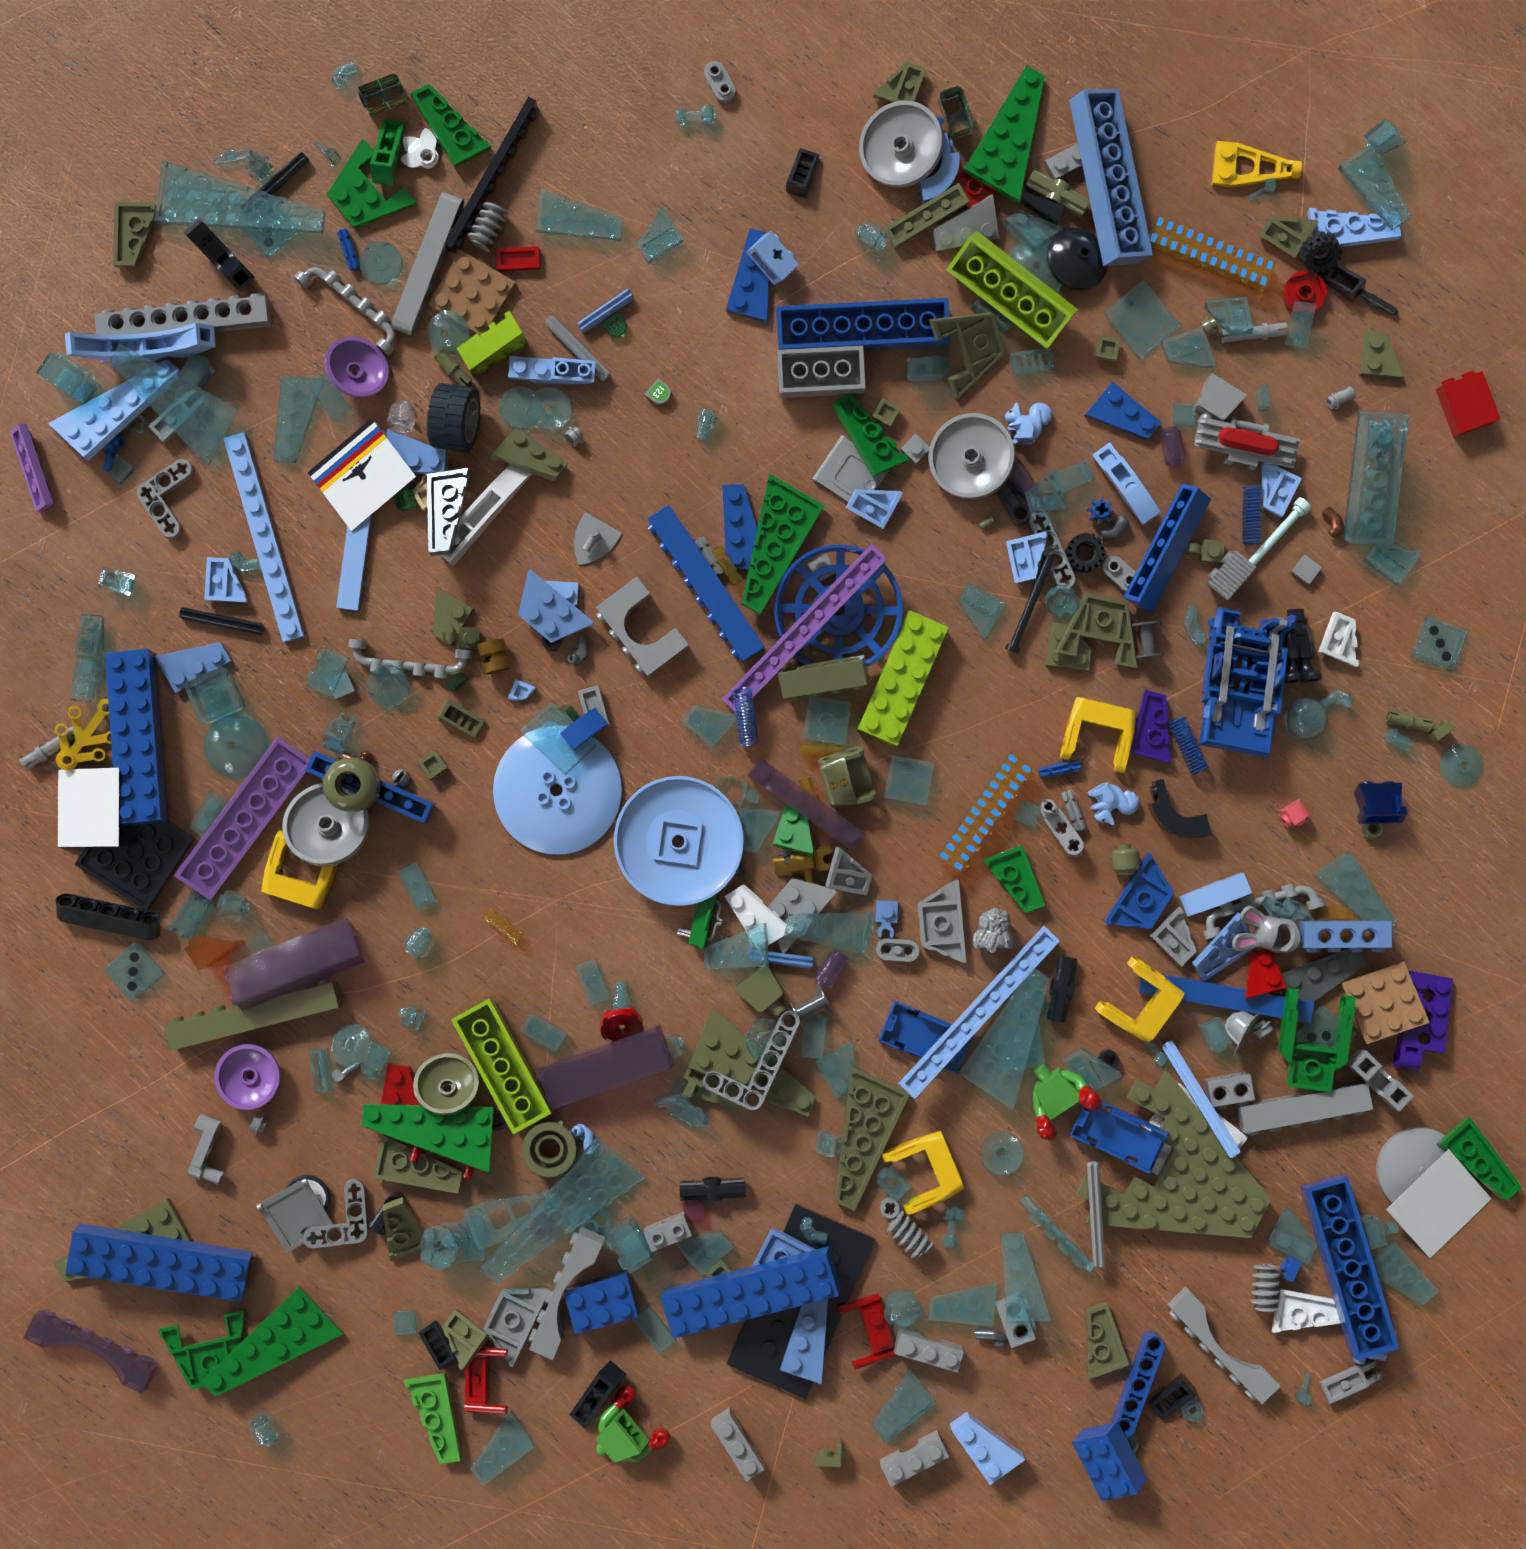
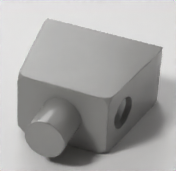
M1211 373L1204 383L1194 409L1202 414L1200 417L1224 421L1247 394Z

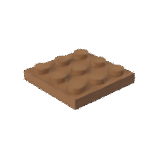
M460 250L428 306L475 334L479 333L481 335L490 329L488 325L495 321L514 289L516 282Z
M1404 961L1341 983L1345 995L1355 997L1354 1017L1366 1045L1430 1023Z

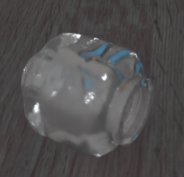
M408 401L395 402L390 407L387 423L393 432L405 434L413 430L418 412Z

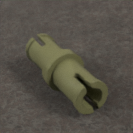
M444 349L437 352L439 355H434L433 359L445 369V374L448 377L451 376L460 386L468 387V383H472L473 380L460 368L461 365L458 362H454Z
M1389 709L1386 715V723L1404 726V729L1408 730L1413 728L1429 733L1433 724L1432 719L1414 716V713L1410 712L1405 714Z

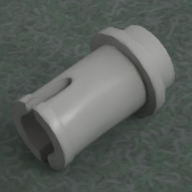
M1347 386L1335 394H1329L1326 398V403L1330 409H1339L1340 405L1354 399L1356 395L1353 388Z

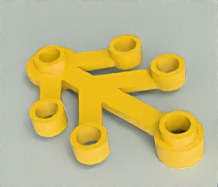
M108 698L98 702V711L84 730H82L80 719L81 709L78 706H71L68 709V716L72 720L75 742L71 748H69L67 739L68 726L64 723L56 725L55 733L58 735L61 749L56 756V763L59 768L68 771L74 769L78 762L89 760L99 762L104 760L105 751L101 748H96L93 752H78L83 746L106 742L111 744V741L107 739V736L111 734L110 731L106 734L91 736L104 717L109 716V711L105 712L102 710V705L108 704ZM78 709L79 714L78 716H72L70 711ZM59 726L66 728L64 734L58 733L57 728ZM101 751L103 753L102 758H96L94 756L95 752ZM65 756L71 757L72 761L69 764L63 762Z

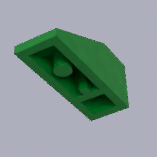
M383 119L370 162L372 183L394 186L399 168L405 122Z

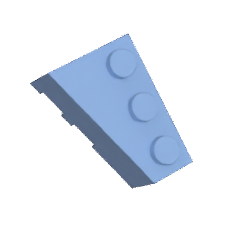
M968 1411L950 1423L952 1432L989 1485L1026 1460L1022 1451L1012 1446L1003 1437L997 1435Z

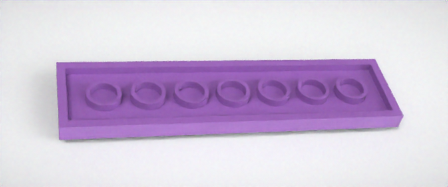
M277 736L174 874V877L211 900L303 777L310 758Z

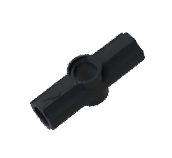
M1058 955L1055 976L1051 980L1049 990L1050 1003L1047 1012V1019L1066 1023L1069 1002L1073 998L1075 982L1073 980L1076 972V958Z
M706 1177L702 1180L679 1182L681 1201L704 1200L705 1202L721 1201L723 1198H742L746 1196L744 1177L726 1179Z

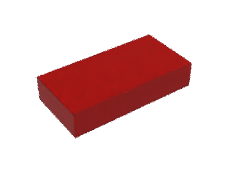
M539 246L496 248L498 272L540 270Z

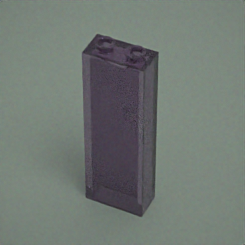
M344 918L226 965L225 970L227 974L224 975L226 984L231 987L232 993L229 995L234 1006L237 1005L244 1011L362 964L365 961L353 924L348 918Z
M659 1024L543 1065L536 1069V1078L539 1085L543 1087L544 1097L550 1109L554 1110L671 1069L675 1064Z

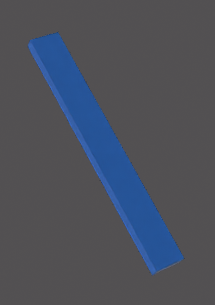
M1162 974L1184 992L1183 1001L1255 1014L1259 1013L1277 1018H1282L1285 1001V996L1270 993L1245 1000L1244 993L1246 989ZM1141 977L1138 992L1154 995L1158 988ZM1298 998L1297 1021L1311 1023L1314 1001Z

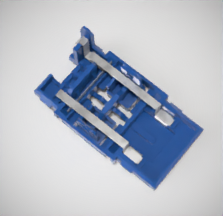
M1219 607L1214 617L1213 629L1215 631L1208 638L1211 642L1207 646L1202 694L1205 695L1201 698V703H1204L1202 715L1204 721L1201 726L1199 745L1268 758L1271 756L1273 733H1275V717L1281 713L1288 648L1283 647V643H1285L1286 633L1295 626L1296 615L1291 614L1286 619L1277 617L1278 619L1271 618L1270 620L1261 619L1258 630L1254 627L1238 626V617L1241 615L1240 611ZM1238 655H1242V669L1236 668L1235 661L1238 659ZM1247 657H1252L1251 662L1256 664L1252 665L1249 670H1246ZM1234 677L1240 678L1238 692H1234V689H1231L1234 685ZM1245 679H1247L1246 692L1248 694H1243V690L1245 687Z

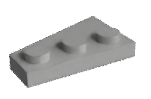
M993 195L932 228L935 250L939 251L963 246L969 236L976 231L988 240L999 239Z

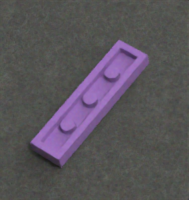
M26 423L18 424L10 431V435L36 512H42L53 505V497L48 490L46 476L41 469L39 455L35 451L32 442V434L28 430Z

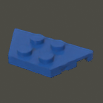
M1147 852L1140 863V868L1132 875L1103 922L1105 924L1152 929L1173 896V889L1167 883L1164 874L1158 868L1153 859L1154 857L1149 852Z

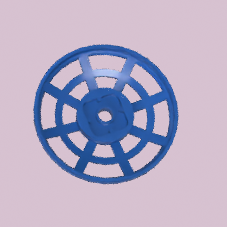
M841 544L827 545L804 554L790 566L780 581L775 596L774 614L780 637L786 633L782 612H795L797 622L802 613H805L813 605L802 604L804 594L809 585L819 593L815 599L816 602L831 586L824 587L817 578L825 573L836 571L837 580L850 567V565H845V552L861 555L865 551L864 549ZM836 551L835 565L822 567L814 573H811L803 565L817 555ZM883 563L844 604L845 613L838 616L834 614L794 655L800 662L805 665L816 663L801 653L808 644L821 651L834 654L833 660L842 659V654L855 652L867 645L875 654L866 660L867 667L884 656L898 636L903 617L901 591L893 573L886 564ZM797 571L805 581L797 593L795 604H783L782 599L786 585ZM883 573L888 577L893 587L897 607L884 606L882 593L875 583ZM869 587L872 588L876 596L878 606H865L861 594ZM865 614L877 615L874 627L868 634L860 624ZM884 615H896L892 634L881 648L873 638L881 627ZM822 631L834 634V647L824 645L815 638ZM855 631L862 639V641L855 645L843 647V635Z

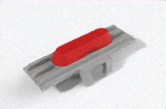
M1230 416L1228 423L1200 417L1194 447L1228 454L1224 464L1243 463L1247 464V469L1250 470L1256 469L1258 461L1293 469L1300 439L1268 432L1269 424L1265 423L1259 425L1237 420L1233 416Z

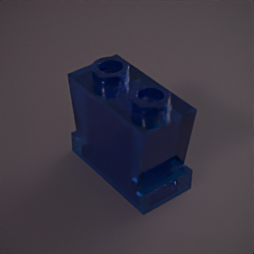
M1366 781L1358 784L1354 791V796L1360 810L1357 816L1359 824L1402 823L1405 819L1407 808L1402 806V783H1394L1393 781L1373 783Z

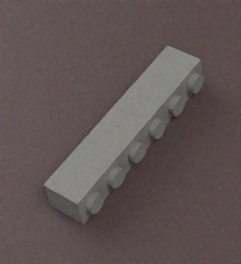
M1362 1081L1334 1086L1331 1092L1313 1090L1249 1102L1248 1105L1236 1106L1240 1131L1245 1134L1247 1133L1248 1136L1261 1134L1260 1131L1269 1129V1132L1280 1131L1283 1126L1290 1125V1128H1297L1303 1126L1304 1122L1311 1121V1124L1323 1123L1325 1118L1332 1117L1333 1120L1346 1118L1345 1115L1352 1113L1354 1116H1361L1367 1114L1368 1110H1373L1369 1085Z

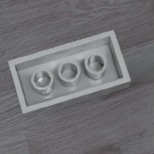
M863 346L777 350L779 398L864 394Z

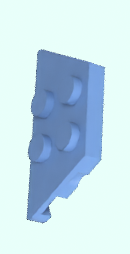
M532 570L528 571L518 616L547 640L553 643L594 624L590 618Z

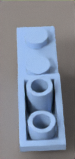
M510 356L509 379L528 380L530 383L545 384L594 383L595 361Z
M1108 443L1092 455L1093 459L1116 487L1119 495L1142 525H1145L1161 513L1139 478L1111 443Z

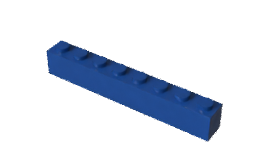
M668 504L647 518L650 523L647 525L649 531L653 536L658 535L662 541L659 545L665 554L670 553L673 560L671 563L676 571L679 572L681 570L685 575V578H683L684 583L689 590L692 588L697 593L695 596L696 601L701 608L703 606L709 611L706 614L713 625L717 623L721 629L718 633L725 643L729 641L733 647L730 651L737 661L741 659L744 663L762 651L764 645L670 505Z

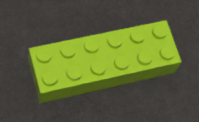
M978 231L969 236L946 269L1047 349L1078 311L1076 307Z
M910 610L907 612L857 731L892 746H898L949 627Z
M492 997L451 1019L512 1134L521 1131L553 1112L551 1105Z

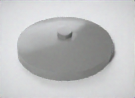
M897 101L885 105L870 117L863 128L859 142L861 162L870 176L880 184L894 188L912 186L925 179L937 166L944 146L942 127L931 110L920 103Z
M980 413L962 414L947 421L936 432L929 448V466L936 482L947 493L962 499H979L996 492L1008 480L1015 462L1014 444L1006 428L996 419Z
M323 783L313 785L300 792L287 807L282 826L284 839L294 855L308 864L315 866L340 864L354 856L365 843L370 830L368 808L360 812L341 811L331 805L326 799ZM343 788V791L348 795L356 794L350 790Z
M1412 1127L1394 1134L1383 1145L1377 1158L1376 1176L1382 1193L1391 1203L1399 1198L1445 1153L1437 1145L1445 1136L1444 1134L1430 1128Z

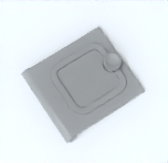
M841 435L812 480L820 483L846 502H849L855 489L876 490L888 471L872 477L853 442L847 439L846 436Z
M306 1178L256 1205L286 1253L304 1244L303 1235L308 1228L333 1225ZM311 1232V1235L307 1237V1240L315 1238V1232Z

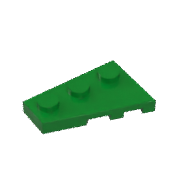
M1023 845L982 859L1025 913L1046 906Z

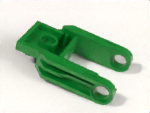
M1287 988L1278 1051L1289 1063L1286 1085L1287 1087L1331 1092L1334 1071L1348 1063L1355 1012V997L1349 995L1341 996L1334 1046L1329 1047L1322 1044L1294 1042L1298 1019V992L1300 990Z

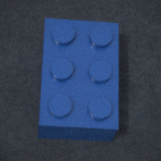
M628 1269L569 1285L564 1290L575 1334L636 1318L640 1312Z
M1118 1421L1083 1429L1073 1440L1072 1444L1101 1501L1136 1495L1148 1481Z

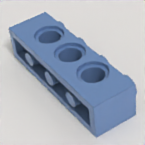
M1299 921V947L1306 948V952H1319V948H1328V952H1341V948H1349V952H1363V948H1371L1372 952H1385V948H1392V921ZM1368 930L1371 934V938L1369 941L1365 942L1363 940V934L1365 931ZM1322 931H1326L1328 935L1325 942H1321L1319 939ZM1344 931L1349 933V939L1346 942H1343L1341 939V934Z

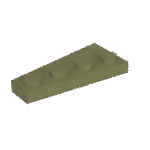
M382 1135L373 1178L459 1194L463 1177L462 1171L423 1153L420 1154L418 1162L413 1163L409 1161L412 1148Z

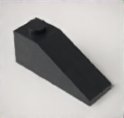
M610 1360L595 1376L569 1415L586 1429L627 1374Z

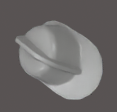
M1235 1010L1225 1023L1226 1034L1237 1045L1233 1057L1245 1036L1257 1022L1260 1016L1259 1013L1253 1016L1247 1012Z

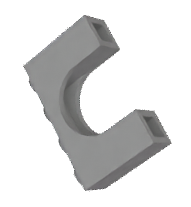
M635 577L596 607L599 611L596 615L603 625L607 622L612 628L609 633L617 642L620 639L625 645L621 649L630 659L633 656L637 661V664L634 666L643 676L646 673L650 677L689 648V644L677 628L673 629L659 641L649 645L638 644L629 638L626 632V620L629 613L651 596L639 578Z

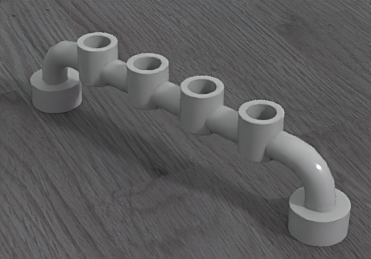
M313 267L304 273L299 271L294 276V279L305 289L313 283L310 278L313 276L320 277L329 287L335 289L346 301L352 303L363 315L369 317L379 328L387 333L386 340L381 338L375 344L381 352L389 356L394 351L392 345L396 334L395 330L388 323L390 318L381 310L378 314L373 311L372 307L374 305L366 297L362 300L355 295L358 292L353 286L347 284L344 287L339 283L341 277L336 272L331 270L327 273L321 268Z
M349 639L348 646L353 648L355 660L361 665L370 666V671L383 672V668H391V673L404 674L405 670H411L413 675L426 676V672H432L434 677L447 678V674H458L463 671L468 659H472L473 650L456 649L455 658H459V662L455 666L367 658L361 653V649H366V640Z
M1294 883L1281 886L1282 891L1274 893V890L1271 889L1260 892L1262 897L1254 899L1253 895L1240 898L1241 903L1233 905L1232 901L1220 905V909H1216L1208 915L1206 920L1207 930L1203 931L1205 940L1216 937L1221 932L1220 927L1215 928V920L1241 912L1247 906L1255 908L1301 894L1307 895L1310 901L1306 902L1308 910L1326 905L1323 897L1318 898V895L1311 887H1295Z

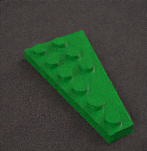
M770 473L741 605L758 615L762 613L825 506Z
M363 1104L362 1127L490 1174L494 1107H466L455 1114L438 1115L427 1111L421 1105Z
M299 1286L211 1370L201 1382L216 1397L343 1335L344 1332Z

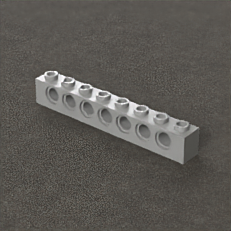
M255 293L246 298L230 296L228 300L210 298L207 300L208 302L201 303L191 300L182 305L167 303L164 307L147 305L144 306V309L137 310L132 307L123 308V311L118 312L103 310L100 314H94L96 334L125 335L152 333L176 329L193 323L213 325L214 333L272 326L270 301L265 295ZM245 308H252L250 314L243 315ZM230 309L229 316L223 318L222 313ZM204 312H209L208 318L201 320V315ZM183 314H188L187 320L180 322V317ZM166 316L165 323L159 325V319ZM145 319L144 325L138 327V321ZM124 321L123 327L116 329L118 322Z

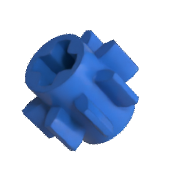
M1104 497L1098 503L1093 499L1091 504L1094 507H1088L1086 510L1091 512L1089 520H1097V525L1103 519L1105 522H1109L1110 518L1107 515H1112L1115 512L1110 510L1112 502H1104ZM1099 507H1102V511H1105L1102 515H1099V511H1096Z

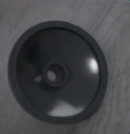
M1068 228L1059 232L1049 244L1047 251L1049 269L1056 280L1065 287L1073 290H1088L1101 282L1106 275L1108 266H1103L1098 238L1090 231L1082 228Z

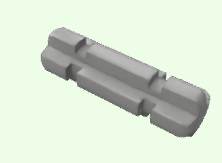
M701 537L696 540L695 544L701 550V553L717 576L723 574L726 571L722 563H719V558L711 546H708L709 543L706 538Z
M1073 791L1063 792L1061 796L1063 801H1066L1065 807L1070 820L1073 821V828L1075 831L1085 829L1086 825L1084 820H1081L1082 814L1077 801L1074 800L1075 795Z

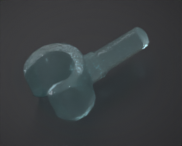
M319 141L315 142V145L323 151L326 159L332 166H335L333 159L339 158L341 160L335 148L328 149Z
M1275 178L1263 181L1265 188L1249 195V200L1251 201L1265 193H1273L1277 186Z
M1143 1041L1156 1054L1153 1061L1163 1066L1167 1061V1056L1155 1048L1151 1042Z
M1305 1373L1301 1389L1295 1396L1298 1402L1306 1406L1312 1400V1396L1306 1393L1310 1379L1309 1373Z

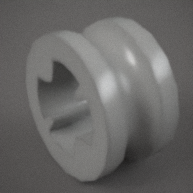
M887 1197L880 1204V1210L884 1217L890 1219L899 1214L900 1207L894 1198ZM890 1203L891 1205V1203H894V1212L890 1213L888 1211L886 1213L885 1204Z

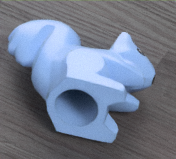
M1016 402L1014 407L1004 416L1005 421L1011 423L1008 425L1007 431H1016L1013 444L1030 445L1034 443L1041 434L1042 425H1047L1051 420L1052 410L1044 403H1035L1030 407L1029 415L1025 416L1021 415L1019 404Z
M1109 782L1102 783L1087 792L1089 796L1097 799V803L1092 805L1091 808L1098 810L1094 816L1098 822L1115 825L1111 814L1112 810L1117 808L1122 814L1131 815L1139 808L1140 800L1134 792L1129 790L1123 792L1118 786L1109 784Z

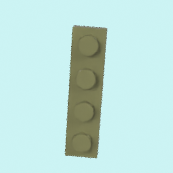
M957 183L885 227V230L895 248L966 206L970 201L961 185Z

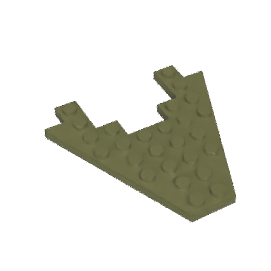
M1164 1071L1156 1088L1136 1078L1126 1098L1164 1118L1159 1128L1169 1132L1165 1143L1173 1147L1154 1185L1134 1175L1125 1193L1122 1194L1100 1182L1103 1226L1251 1238L1271 1201L1269 1196L1236 1156L1229 1158L1203 1114L1170 1073ZM1085 1174L1076 1194L1089 1201L1088 1175ZM1090 1213L1085 1220L1088 1224H1091Z

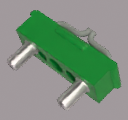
M719 892L697 904L691 930L678 928V931L690 933L689 935L677 932V935L689 938L688 944L705 949L708 940L714 938L717 926L722 925L723 919L719 917L721 911V903L718 901ZM718 904L716 918L719 922L714 924L712 935L709 937L716 905Z

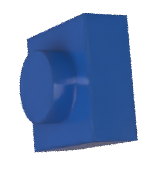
M1288 1255L1287 1259H1284L1280 1265L1281 1276L1293 1282L1302 1262Z

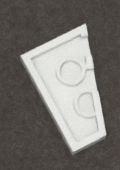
M744 884L724 896L758 950L765 948L795 929L790 924L787 925L779 918V914L775 911L772 912L766 907L763 901Z

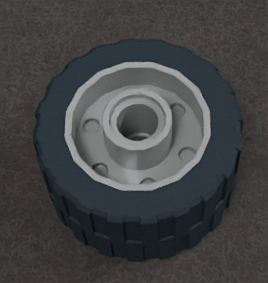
M439 383L435 387L427 413L428 441L433 448L466 453L473 448L478 435L481 416L480 397L476 388Z

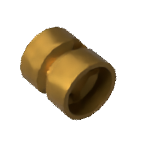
M504 639L490 640L477 645L480 657L484 658L481 663L484 675L511 669L509 657L504 654L507 651Z

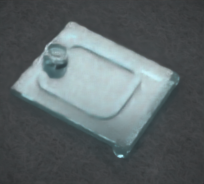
M1144 279L1104 312V315L1133 350L1138 359L1144 357L1181 326L1180 322L1175 320Z

